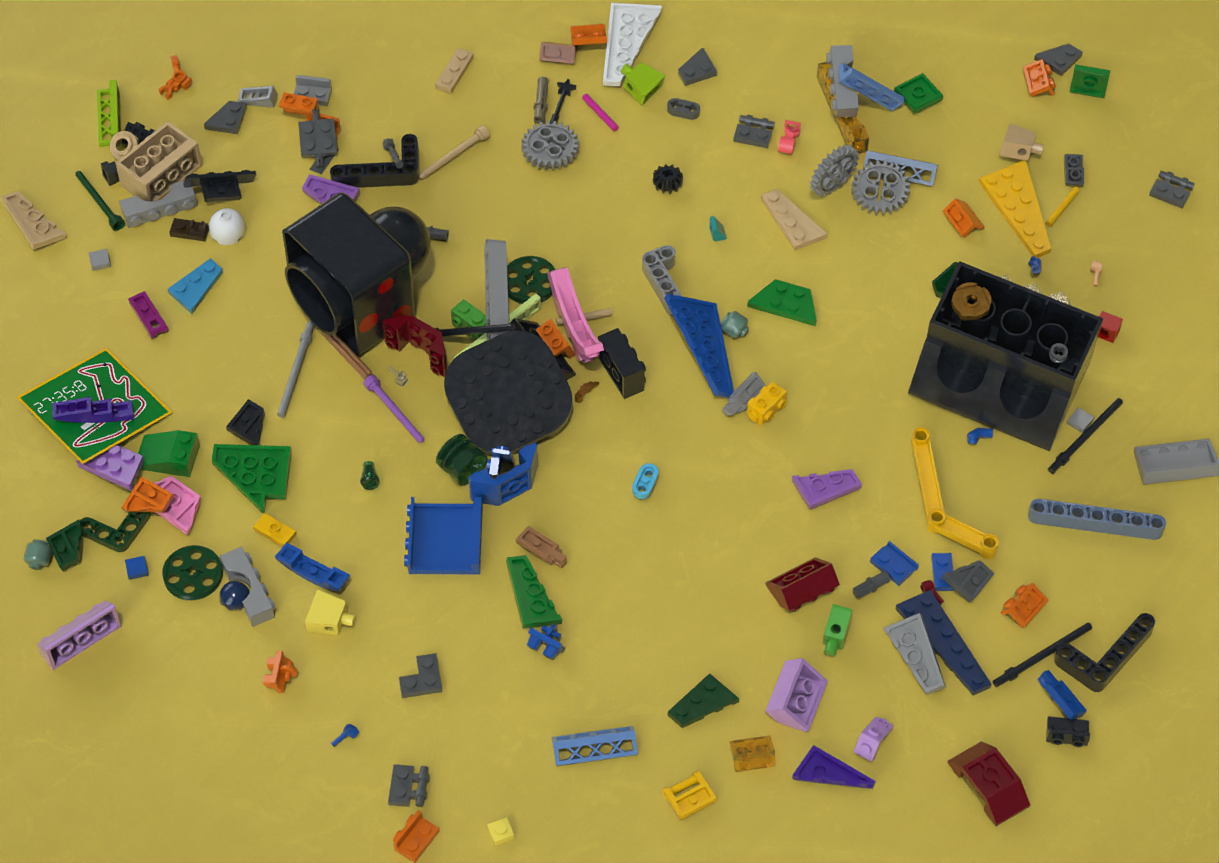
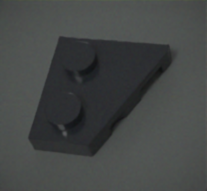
M248 399L226 426V430L250 445H259L264 408Z

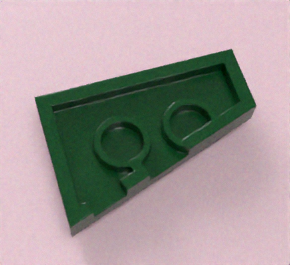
M709 673L667 712V716L681 728H684L704 719V716L710 713H717L723 710V707L738 703L739 698Z

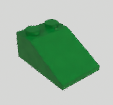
M176 430L144 435L138 454L142 455L144 459L140 470L190 477L200 448L197 433Z

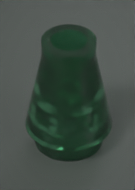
M366 461L363 463L360 483L364 489L373 490L377 488L380 480L374 463Z

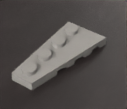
M920 613L883 628L926 694L929 695L946 688L923 616Z

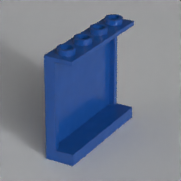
M411 497V505H407V516H410V521H406V533H409V538H405V550H408V555H404V566L408 567L409 574L480 575L482 497H474V504L415 503L414 497Z

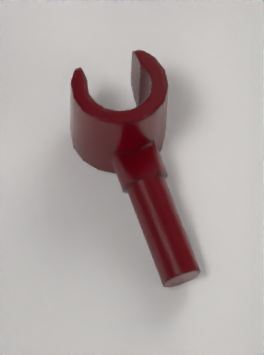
M931 580L921 583L920 588L923 593L931 590L940 605L944 603V600L936 592L934 583Z

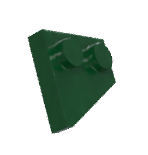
M79 519L46 538L62 571L80 562L83 524Z

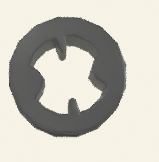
M1054 344L1050 349L1049 357L1055 363H1062L1067 358L1068 349L1064 344ZM1055 351H1057L1058 353L1062 352V356H1060L1059 354L1055 355Z

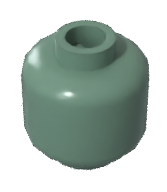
M737 311L728 312L720 323L723 325L722 331L734 339L738 338L739 335L743 337L749 329L746 326L748 319Z
M34 539L33 542L26 545L24 561L29 564V568L40 570L41 567H46L49 564L52 549L48 546V542Z

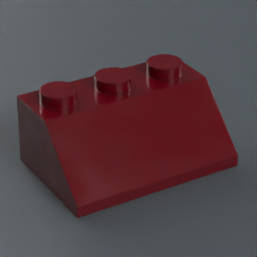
M816 557L765 583L778 604L789 611L799 609L800 605L806 602L815 601L818 598L817 596L823 593H830L834 591L835 587L840 585L832 563Z

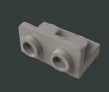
M296 75L294 94L318 98V105L328 106L332 93L330 79Z

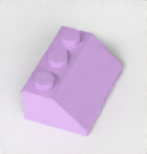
M803 658L785 661L765 712L780 724L809 732L828 680Z

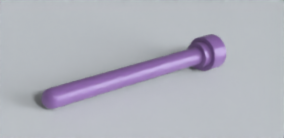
M374 374L368 376L364 380L363 385L369 391L375 392L416 441L422 443L424 437L380 387V380Z

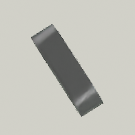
M673 98L667 103V111L672 116L689 120L697 119L700 116V106L695 102Z

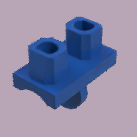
M552 624L550 627L543 625L541 631L545 632L546 635L533 628H530L528 631L531 636L527 646L538 651L542 642L547 644L543 655L554 660L559 651L563 653L565 650L561 643L552 639L555 637L559 640L561 634L556 632L557 625Z

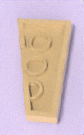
M19 191L1 196L3 205L33 250L66 239V233L63 230L60 231L52 220L49 221L44 217L43 212L36 210L33 204Z

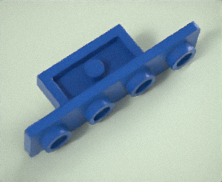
M497 446L496 449L492 448V459H488L486 471H488L492 479H495L500 475L502 463L515 465V459L512 452L508 450V447Z

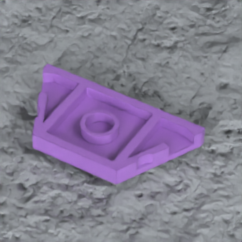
M115 445L84 464H81L78 460L76 462L78 467L131 491L134 487V478H138L144 459L142 455Z

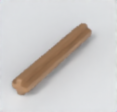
M322 332V335L363 379L372 375V371L337 334L328 335Z

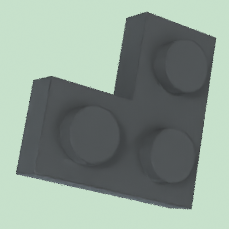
M436 653L416 656L419 674L399 677L402 698L442 692Z

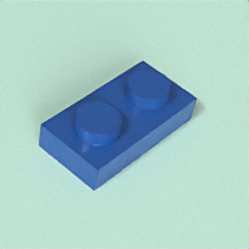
M932 553L931 562L935 590L954 591L941 578L946 572L953 571L952 553Z

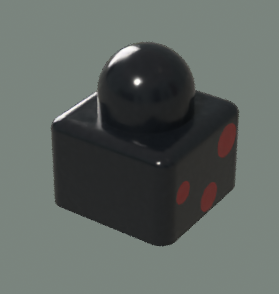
M337 193L282 230L287 262L285 278L295 301L307 318L318 329L328 335L337 334L357 356L384 339L383 320L408 315L414 316L412 276L424 267L431 251V238L428 228L423 220L414 212L402 207H385L369 215L349 195Z

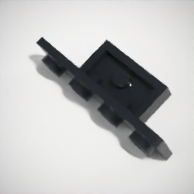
M242 170L241 172L226 171L224 173L209 172L199 175L193 173L186 176L183 185L184 187L201 186L205 202L238 200L241 197L238 183H251L257 174L256 171Z

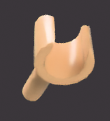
M1093 261L1090 271L1095 272L1093 283L1095 287L1098 286L1099 275L1102 270V263Z

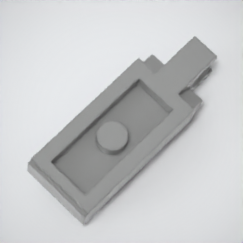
M752 372L729 396L730 398L727 400L729 403L722 409L725 416H732L735 412L744 411L749 400L753 397L755 398L761 389L766 386L757 372Z

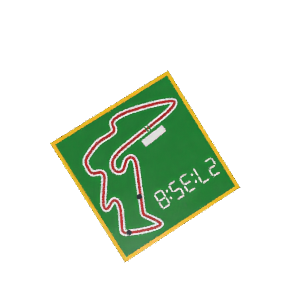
M107 348L16 397L81 464L86 463L173 413ZM91 397L92 402L111 399L112 403L132 400L134 420L102 423L54 420L52 403Z

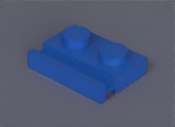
M890 541L870 558V563L881 572L886 571L890 579L898 586L919 568V565Z

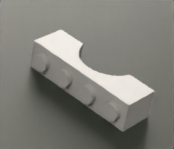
M852 45L831 46L829 53H826V62L830 64L828 79H831L832 83L829 87L830 95H833L831 109L835 111V117H856L859 109L857 92L848 89L840 82L839 65L842 63L849 67L853 65Z
M184 181L171 184L168 195L158 201H144L137 195L119 201L128 228L196 207L197 201L193 188L184 187Z
M239 547L220 555L222 567L229 581H241L251 588L249 595L243 601V606L252 627L275 618L273 610L276 609L272 598H267L266 594H268L264 583L260 584L258 580L260 575L256 567L252 568L251 564L253 562L249 553H245L243 548Z

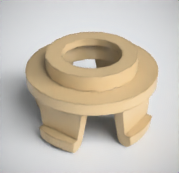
M128 131L118 132L110 141V152L119 160L130 152L133 147L138 145L139 139ZM124 138L128 142V147L124 151H119L117 147H119Z

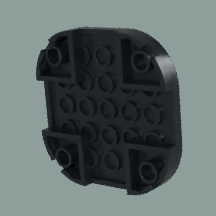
M509 331L476 345L459 354L450 363L445 374L444 388L448 404H450L468 442L481 453L484 452L492 455V448L496 449L497 446L508 447V450L514 455L517 453L516 451L526 445L537 442L549 435L552 437L557 434L568 422L572 411V392L549 346L540 337L530 332Z

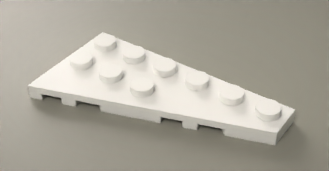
M611 3L603 86L622 85L626 77L620 72L625 64L633 65L659 18L663 6Z

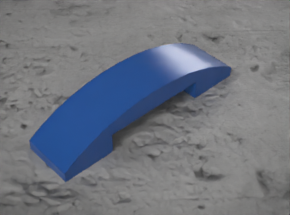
M287 542L275 556L276 560L295 574L325 589L339 591L350 578V574L336 567L331 569L305 556L301 549Z

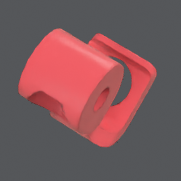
M785 120V137L781 136L778 152L793 155L796 138L800 135L801 123Z

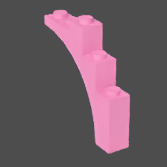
M564 267L547 272L557 313L559 316H562L567 338L572 340L576 359L583 361V363L593 361V357L600 355V351H604L603 344L594 336L584 317L568 268Z

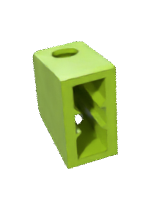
M639 63L634 69L625 64L620 71L626 76L623 84L624 88L641 105L663 85L665 79L664 74L644 63Z

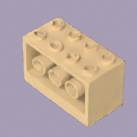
M167 121L154 133L147 136L144 141L133 147L130 152L121 157L115 164L120 185L132 195H137L144 201L152 202L165 197L170 192L171 184L184 181L187 175L193 174L201 168L202 160L198 143Z

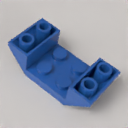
M534 442L519 450V465L505 474L498 475L494 480L486 469L475 472L468 477L471 501L474 502V497H482V503L500 506L532 489L538 468L537 444Z

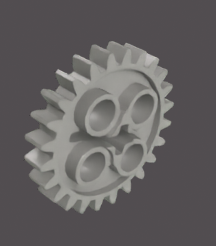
M547 121L546 125H543L542 122H540L539 127L533 125V130L528 128V133H524L521 148L523 157H526L527 162L531 161L532 166L537 164L538 169L544 166L545 170L551 167L553 171L555 166L561 169L562 164L567 167L568 161L573 162V158H577L579 140L578 135L574 134V129L569 130V125L563 127V122L556 125V121L553 124Z
M844 144L842 147L839 146L837 151L833 149L832 154L828 153L827 158L822 159V163L817 165L819 168L814 170L815 175L811 177L813 180L810 182L812 190L820 197L822 195L825 197L827 194L831 195L833 190L837 191L838 187L841 188L842 184L847 182V178L852 176L851 172L856 170L854 167L858 165V151L849 144L847 146Z
M877 160L876 165L870 162L869 167L863 165V170L858 169V175H854L851 193H854L853 200H857V206L862 204V210L868 208V214L875 211V216L879 212L885 216V211H888L891 215L892 209L898 212L899 206L904 207V201H908L907 195H910L909 177L905 176V171L899 172L900 166L894 168L893 162L890 165H887L886 160L883 164H880L879 160ZM883 174L885 175L883 181L881 200L878 202V190L880 187L881 175ZM885 196H891L892 198L887 199Z

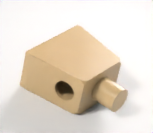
M1009 124L1000 156L1027 161L1030 153L1041 155L1044 145L1034 142L1036 137L1034 132Z

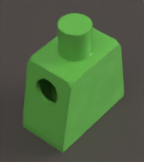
M835 604L832 605L823 637V644L826 645L825 654L835 656L837 649H843L852 623V609Z

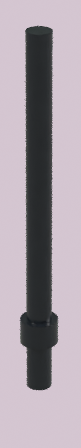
M511 323L435 329L441 331L442 337L514 331L515 325Z
M1117 398L1064 452H1061L1056 457L1055 462L1048 468V471L1053 474L1061 465L1064 466L1070 460L1069 457L1123 404L1122 399Z
M1087 622L1016 667L1008 668L1004 671V674L993 680L994 686L999 687L1008 680L1016 679L1018 674L1056 652L1060 644H1069L1090 631L1092 625Z

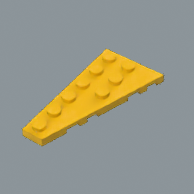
M1026 160L979 178L981 187L1030 254L1036 258L1049 254L1051 246Z

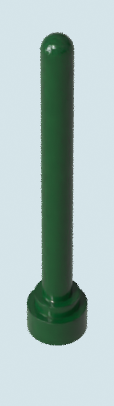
M77 171L75 173L76 177L109 218L110 227L114 231L121 230L125 226L123 218L112 212L81 171Z

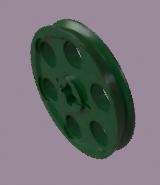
M524 256L510 262L507 265L508 297L520 304L531 298L528 296L530 292L537 293L541 297V302L549 299L553 295L551 287L545 288L542 286L544 283H549L547 273H541L539 270L547 268L549 269L548 272L555 270L554 266L546 259L537 256ZM525 263H529L532 265L530 268L522 267V265ZM516 273L517 277L510 278L508 274ZM513 287L520 288V291L512 292L511 289Z
M192 545L176 550L167 558L163 566L162 576L167 590L172 595L183 600H198L209 596L218 588L222 581L223 569L221 561L215 552L203 546ZM200 553L201 557L199 559H192L191 555ZM175 560L183 561L180 566L172 565ZM210 562L217 564L213 569L206 568V565ZM176 576L179 578V581L176 583L169 582L171 577ZM206 579L213 580V583L209 586L202 584ZM188 586L195 588L191 593L184 592V589Z

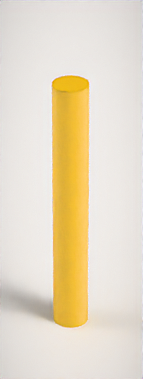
M1073 187L1045 222L1048 227L1055 223L1079 193V188Z

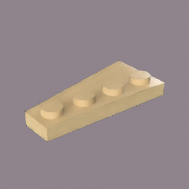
M778 189L761 195V201L795 251L827 238V233Z

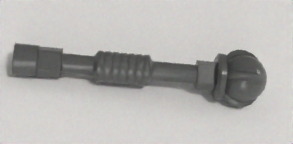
M384 139L383 148L386 151H390V155L395 161L397 168H402L403 162L399 159L397 151L394 150L395 144L393 139Z

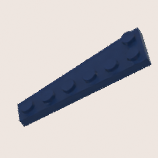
M931 590L896 605L897 612L904 619L918 613L923 616L935 654H938L944 660V664L973 696L991 688L992 684Z

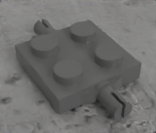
M313 109V120L298 122L301 157L316 158V167L320 168L321 164V168H323V157L337 155L334 119H320V110L316 109L315 114V109Z

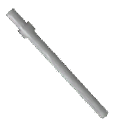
M311 321L307 322L305 330L300 336L299 341L301 343L277 416L282 418L285 416L307 345L310 344L312 339L311 333L314 324Z

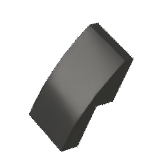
M1064 155L1065 185L1084 186L1083 155Z

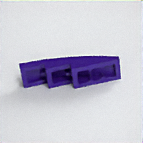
M91 397L52 403L54 420L82 423L134 420L132 400L112 403L111 399L92 402Z

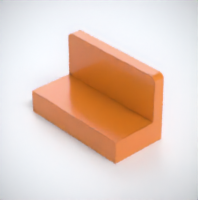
M955 198L943 210L962 237L966 238L974 228L981 230L985 228L970 206L964 201Z

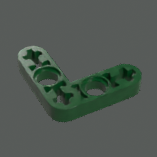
M129 512L117 530L95 519L84 517L80 521L83 527L87 528L82 529V536L116 552H124L130 547L150 519L151 512L141 513L139 516L138 512ZM130 524L136 525V528L132 531H128L125 528ZM103 531L109 533V535L105 538L98 537V535Z

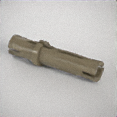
M539 77L537 80L536 102L533 108L535 110L534 122L538 124L540 122L544 123L545 112L548 108L546 101L549 80L546 77Z

